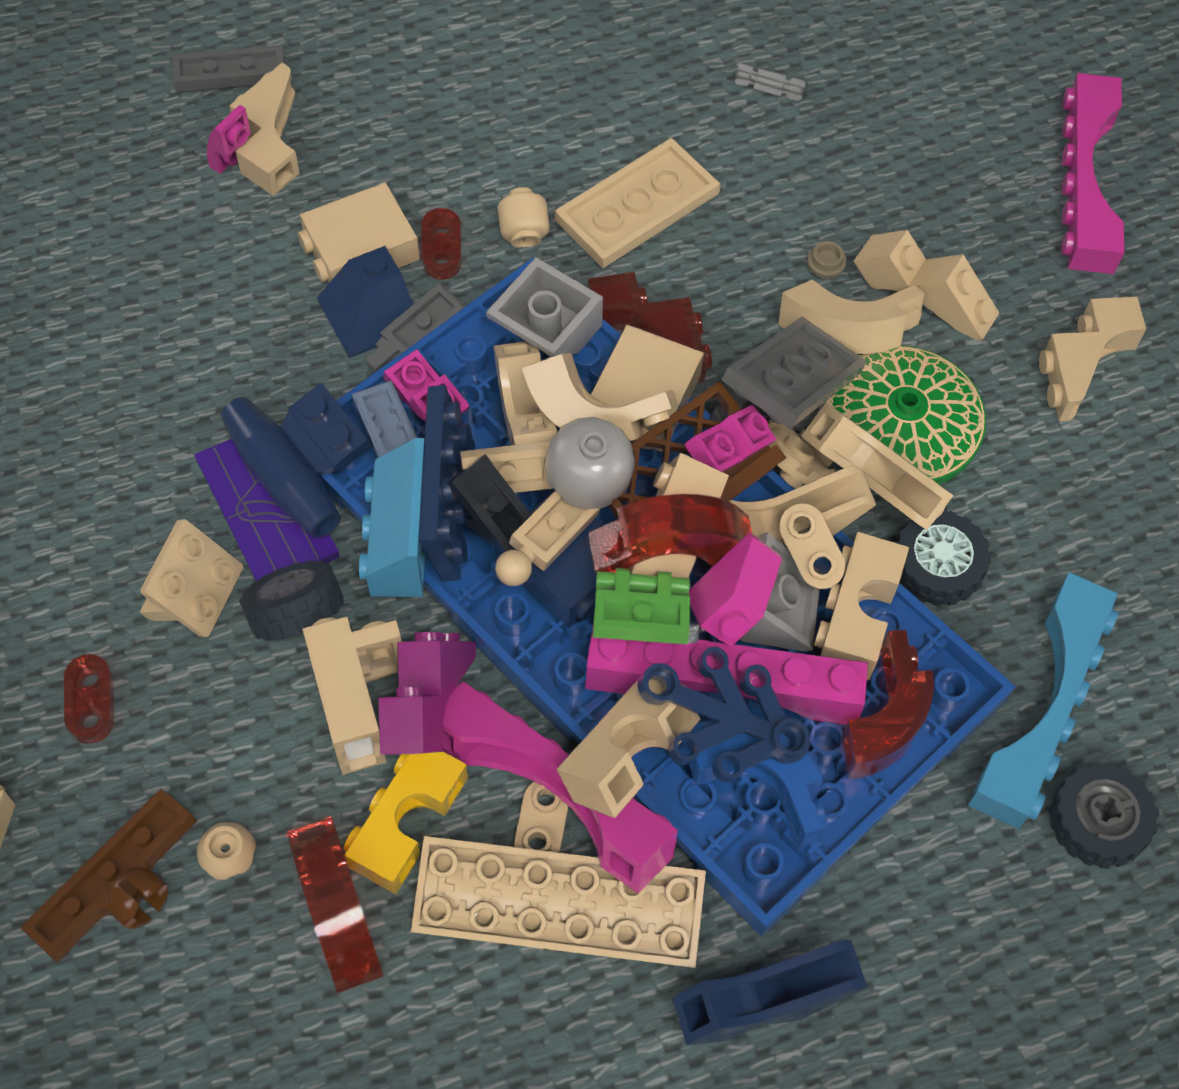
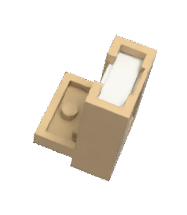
M347 617L340 619L324 618L318 620L310 627L303 628L342 775L386 763L385 754H380L379 728L366 682L398 674V642H402L396 620L387 623L383 621L371 622L363 626L361 630L351 632Z

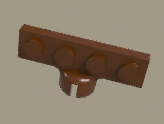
M160 789L20 928L57 963L100 919L107 915L113 916L128 929L141 928L149 924L152 919L139 908L140 905L138 903L144 899L160 913L168 897L166 884L153 872V868L156 862L197 821L188 810L164 790Z

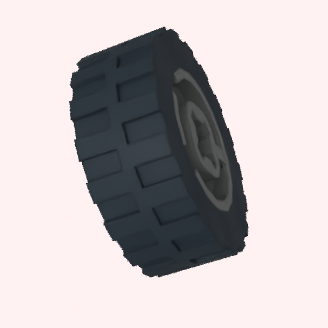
M312 560L291 564L261 577L260 580L252 583L242 593V598H240L239 602L255 638L270 641L272 639L282 640L287 637L300 635L303 633V628L312 626L318 620L330 618L340 610L339 607L343 605L344 597L329 563L325 564L324 561L316 562Z
M1093 762L1086 767L1082 765L1076 768L1055 791L1052 797L1053 802L1049 808V814H1051L1052 818L1050 825L1057 835L1056 840L1060 846L1063 845L1068 850L1067 853L1070 856L1082 860V863L1088 866L1096 865L1102 869H1109L1111 866L1121 867L1138 857L1152 842V837L1157 833L1159 825L1156 824L1159 810L1155 806L1154 801L1156 799L1152 791L1149 792L1145 786L1146 783L1141 778L1138 779L1132 774L1133 771L1125 767L1124 769L1117 767L1114 763L1099 764V762Z

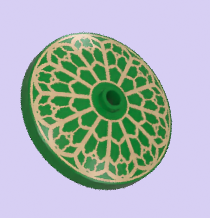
M901 345L884 352L858 354L867 361L860 375L825 401L823 405L828 403L938 484L947 482L964 471L977 455L986 430V412L983 400L978 389L965 372L941 355L918 347Z

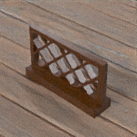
M720 381L669 416V419L662 421L631 443L635 466L628 492L622 493L608 507L635 543H637L642 529L637 526V523L632 518L633 504L645 505L648 501L653 503L655 499L635 495L637 474L656 477L659 469L638 466L640 449L644 446L662 449L661 465L664 462L668 463L670 451L690 454L684 444L671 442L673 425L681 423L695 426L694 436L702 433V428L710 429L720 424L721 422L703 419L704 405L714 396L725 409V419L742 410ZM696 410V417L687 416ZM662 433H664V439H663V440L655 439V438H657L659 435H661ZM777 444L772 448L770 446L765 447L723 472L729 475L715 512L787 458ZM620 501L626 502V508L622 505ZM675 517L671 525L674 540H679L699 524L684 517Z

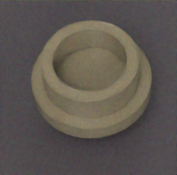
M824 241L817 244L809 252L807 265L814 275L831 279L843 273L846 266V256L838 244Z

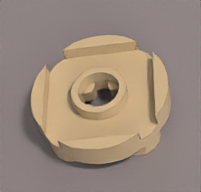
M772 419L769 420V428L777 439L769 446L772 448L777 444L787 457L778 465L782 469L780 475L785 482L794 488H799L803 484H809L835 472V469L828 468L833 460L801 437L805 429L797 434L785 425L778 424Z

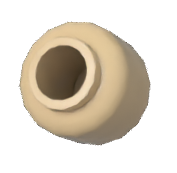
M529 188L513 189L510 191V195L504 197L498 204L501 236L506 241L511 242V245L516 248L537 246L541 243V239L546 237L550 229L546 200L541 195L533 193Z

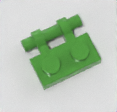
M616 568V572L597 571L593 637L688 644L690 578L672 577V572L657 571V575L632 574L630 569Z

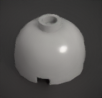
M597 417L577 418L560 428L550 441L544 465L547 482L551 488L553 486L555 491L562 496V500L571 506L588 510L604 508L612 504L613 500L620 497L622 493H625L630 485L635 461L632 444L622 429L608 420Z

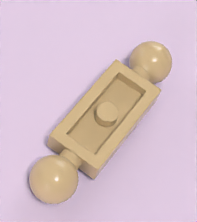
M555 491L512 534L509 544L516 550H508L498 557L495 571L499 580L508 586H519L525 583L531 575L532 562L542 571H545L598 516L601 508L586 510L571 506L563 501L562 496Z

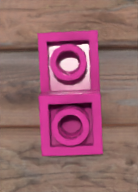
M240 104L213 129L208 138V164L210 168L220 174L229 165L234 166L238 163L235 150L244 145L251 135L246 108Z
M417 349L384 371V380L386 382L392 381L398 396L425 423L429 386L445 385L452 400L458 401L461 414L470 408L468 402L445 374L439 377Z
M752 404L730 415L720 424L694 436L684 445L693 459L721 472H725L769 446L777 439L770 430L767 420Z

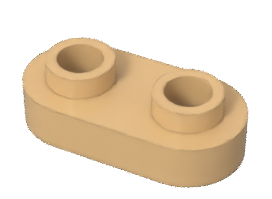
M801 503L789 507L781 517L780 532L803 579L808 585L816 589L834 587L844 575L845 561L822 514L817 508L809 504ZM799 518H806L811 523V529L805 534H799L793 528L794 522ZM826 558L830 561L831 570L827 574L821 575L815 572L813 565L817 559Z
M536 782L529 785L524 793L514 847L532 849L529 846L530 841L534 838H541L546 842L545 847L540 849L541 851L560 853L569 806L553 792ZM542 795H550L554 798V802L549 806H543L538 802V799Z

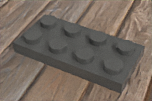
M802 316L730 365L722 381L733 388L739 397L750 400L764 410L774 422L791 429L860 375L867 361Z

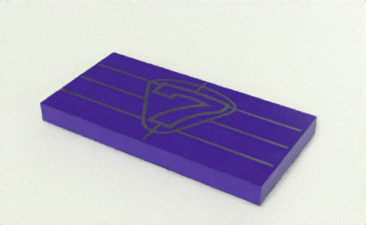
M232 439L194 454L196 462L256 582L261 577L291 564L312 560L316 562L324 561L327 564L340 558L339 551L330 534L321 538L312 537L278 507L241 459Z

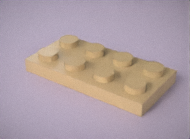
M670 138L556 209L555 221L603 269L718 195L720 183L676 141Z

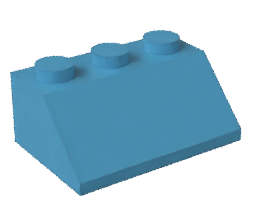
M414 438L375 459L374 476L366 477L365 500L366 502H371V514L363 515L362 538L363 541H369L368 553L360 554L359 577L360 580H367L370 596L423 597L426 552L419 542L424 438Z

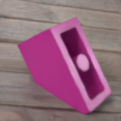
M749 532L689 589L690 605L700 627L729 647H732L764 617L782 561L780 554Z

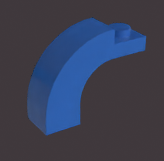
M707 720L697 723L689 733L693 734L718 722ZM741 733L701 751L696 759L688 763L696 786L717 779L712 771V763L718 755L725 751L739 753L762 740ZM780 733V743L783 747L790 748L791 742L789 737ZM681 741L685 756H690V745L685 741ZM807 753L801 760L792 764L779 763L773 758H769L744 770L741 776H747L764 783L777 795L799 848L816 844L824 829L823 825H826V817L819 799H812L811 797L818 794L823 777L809 754ZM723 759L722 767L724 771L728 774H733L735 770L734 764L728 759Z

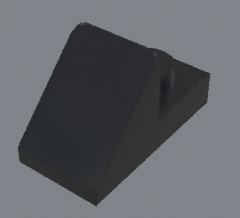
M485 454L478 457L447 482V484L471 514L464 521L466 526L504 553L513 548L509 544L512 534L531 514Z

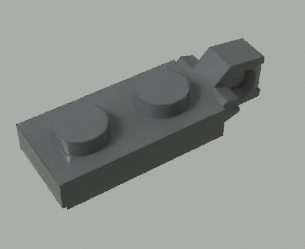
M438 283L380 332L382 337L376 343L377 349L365 359L369 369L375 373L466 306L441 283Z

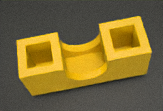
M443 751L424 754H401L394 767V774H396L387 789L381 787L371 801L369 807L371 814L363 827L356 826L345 842L344 851L346 853L344 856L348 868L394 894L398 893L421 855L418 842L404 835L398 829L401 818L408 811L419 807L432 809L445 816L468 780L467 764Z

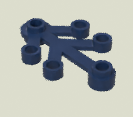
M709 647L697 658V668L703 676L712 679L722 702L681 685L677 672L671 666L664 663L653 664L640 675L637 683L638 692L647 703L662 705L668 701L718 722L693 734L688 732L681 733L671 740L668 747L669 755L678 764H688L696 759L701 751L741 733L762 741L739 753L725 751L714 759L712 763L713 774L722 782H731L743 774L745 769L769 758H773L783 764L795 763L801 760L809 750L810 734L807 727L800 720L785 715L771 686L770 672L762 665H752L743 671L739 678V684L747 695L756 696L766 720L750 713L728 668V656L719 647ZM708 655L714 656L718 660V669L709 667L706 661ZM750 673L759 676L761 680L760 688L751 684L749 679ZM649 680H656L661 684V694H655L650 690ZM780 733L789 737L791 742L790 748L782 746L779 741ZM679 741H685L690 745V756L681 754L678 749ZM723 759H728L734 764L735 770L733 774H728L724 771L722 767Z

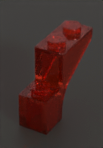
M635 272L588 279V288L603 297L602 318L615 330L624 331L626 325H630L703 352L701 376L697 384L705 382L706 368L712 367L711 351L708 344H702L700 337L703 334L702 318L700 312L693 311L690 297L648 303L645 287H638Z

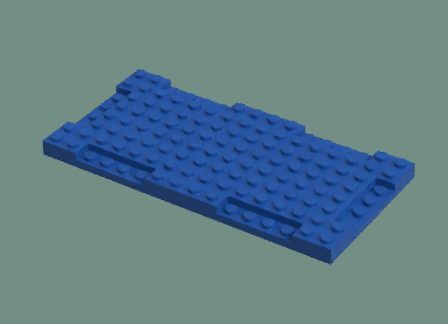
M534 257L337 400V403L369 442V437L353 403L352 394L385 383L386 381L383 378L384 371L417 349L439 377L445 374L470 405V408L461 414L464 424H469L472 430L473 445L472 449H467V451L510 446L493 346L524 342L525 340L486 316V312L535 259ZM603 318L602 326L579 353L572 354L581 382L590 394H592L621 337V334ZM538 349L541 361L552 358ZM399 397L416 437L424 438L425 440L426 423ZM704 409L703 419L710 420L711 415ZM696 410L687 416L696 417ZM678 423L672 434L671 442L685 444L693 438L695 426ZM702 428V432L708 430V428ZM373 447L340 473L336 471L320 476L331 499L341 509L346 507L361 523L364 514H371V502H366L365 481L367 476H374V463L377 456ZM641 448L638 466L660 469L662 452ZM670 451L668 464L671 461H673L680 454V452ZM771 470L732 500L740 502L764 501L790 492L794 488L776 472ZM637 474L635 495L655 498L658 492V488L653 486L655 477ZM542 489L515 494L526 509L531 511L552 494L555 489ZM620 501L622 505L626 508V502ZM633 504L632 518L636 523L645 505ZM608 506L601 508L596 519L626 547H628L631 541L635 542ZM463 524V537H465L467 542L468 559L466 563H461V580L443 581L426 553L424 587L451 614V621L471 642H476V647L569 741L574 739L580 744L625 695L586 689V670L594 615L585 621L579 619L568 628L523 584L508 586L502 583L495 571L497 548L467 527L466 524ZM701 524L676 541L680 547L697 555L688 577L690 578L689 589L719 562L713 558ZM842 531L833 536L841 553L844 545L853 547L854 542ZM819 558L814 562L813 566L822 571L821 575L827 574L831 570V563L826 558ZM900 583L891 604L874 599L859 602L860 608L866 615L886 622L888 625L877 664L870 680H866L865 706L856 726L810 720L796 712L782 708L786 716L800 720L807 727L810 734V746L807 753L823 777L818 794L811 797L812 799H819L826 817V825H823L824 829L816 844L799 848L777 795L768 786L756 779L740 776L731 782H722L716 779L696 786L689 765L674 762L667 749L649 747L631 757L644 783L633 798L654 814L657 813L664 816L678 830L676 843L697 864L695 870L706 871L705 880L761 937L827 875L829 869L947 755L950 756L983 725L1009 699L1016 687ZM831 588L819 590L814 643L821 620L830 623L833 610L825 608ZM690 605L688 638L724 643L700 627ZM740 639L734 644L820 656L822 648L815 647L814 643L813 650L810 651L743 642ZM697 691L722 702L719 693ZM743 697L750 713L766 720L758 701ZM699 715L700 721L698 723L711 719ZM680 742L678 749L685 756Z

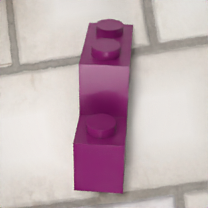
M417 632L414 633L415 641L398 642L399 688H396V697L379 698L380 754L442 752V728L446 704L450 695L475 660L476 642L460 641V633Z

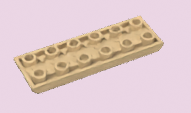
M424 836L411 932L695 968L706 871L665 866L638 894L603 869L598 857Z

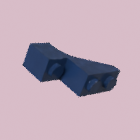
M843 940L757 971L729 978L705 980L672 997L686 1046L727 1041L759 1025L798 1021L868 988L852 941Z

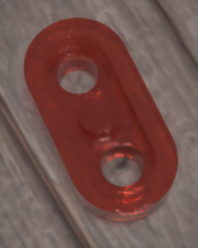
M447 208L433 209L426 213L422 219L423 268L430 277L443 280L455 276L460 271L462 265L460 218L454 211ZM440 229L448 231L447 233H436ZM440 260L448 261L447 263H444V264H438V263H436V262H438V261H440Z
M85 654L73 659L64 672L65 726L75 740L85 744H92L103 740L111 732L114 725L113 675L106 661L93 654ZM94 675L98 677L96 683L92 686L83 685L84 679L88 676ZM88 717H98V722L95 726L90 728L83 726L84 721Z

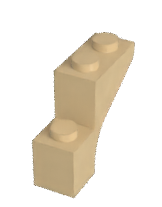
M284 63L278 65L271 72L266 73L258 83L244 94L239 95L230 105L231 112L239 104L246 108L251 135L245 144L235 150L240 173L272 196L300 174L295 150L281 140L295 98V91L291 87L290 82L292 79L291 70Z
M908 230L872 235L854 260V263L870 287L876 290L889 289L901 291L915 285L925 292L924 306L954 329L975 340H983L999 315V311L964 254L926 259Z
M1138 297L1090 299L1084 314L1078 319V333L1051 335L1045 350H1042L1040 353L1039 367L1042 374H1048L1050 384L1047 389V401L1050 408H1056L1059 421H1069L1075 417L1078 407L1086 395L1098 361L1101 358L1117 351L1135 350L1146 331Z
M828 403L824 404L801 436L841 467L855 466L861 468L867 484L872 490L926 530L942 514L945 506L953 497L950 492Z
M855 466L846 467L783 495L764 501H728L714 512L713 516L701 524L714 560L720 561L749 532L757 538L761 534L769 533L786 545L780 532V520L783 513L789 507L796 504L804 503L817 508L822 514L832 536H834L876 505L861 468ZM799 518L794 522L793 528L797 533L805 534L811 529V523L806 518Z

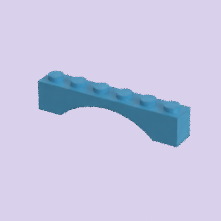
M1070 572L1067 574L1058 589L1044 623L1052 644L1055 663L1054 688L1048 709L1042 720L1031 732L1014 744L991 755L982 770L968 806L1017 829H1020L1027 818L1032 820L1037 818L1046 795L1039 793L1043 780L1049 782L1052 780L1061 760V757L1054 754L1059 742L1063 744L1067 742L1076 722L1075 719L1069 717L1073 705L1080 707L1089 690L1091 683L1084 680L1087 670L1094 671L1103 655L1105 647L1098 644L1103 633L1108 636L1117 620L1119 612L1112 608L1118 593Z

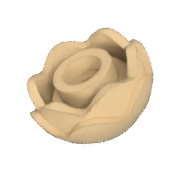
M217 823L210 827L199 840L197 846L199 865L209 875L218 880H226L229 877L245 873L252 865L256 841L251 832L239 823ZM224 846H229L230 850L228 852H222Z

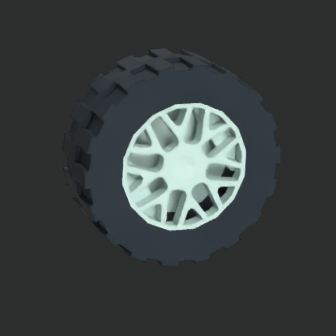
M953 511L942 512L928 530L910 519L904 529H901L896 541L897 544L909 547L899 583L917 597L919 601L933 603V606H941L942 604L952 606L961 600L966 601L973 592L976 593L989 569L988 565L991 561V553L988 551L989 542L982 535L983 531L979 526H975L969 518L961 517Z

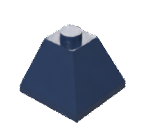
M386 246L349 259L317 297L319 305L348 358L376 348V343L382 337L380 332L413 305L403 276Z

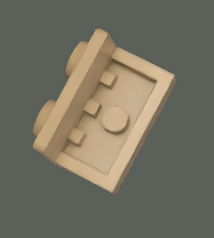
M186 519L177 520L141 587L140 592L146 597V600L139 613L153 621H179L198 636L208 637L243 569V564Z

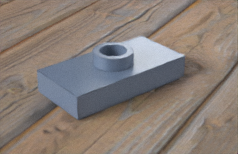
M392 381L352 394L353 403L377 458L417 438Z

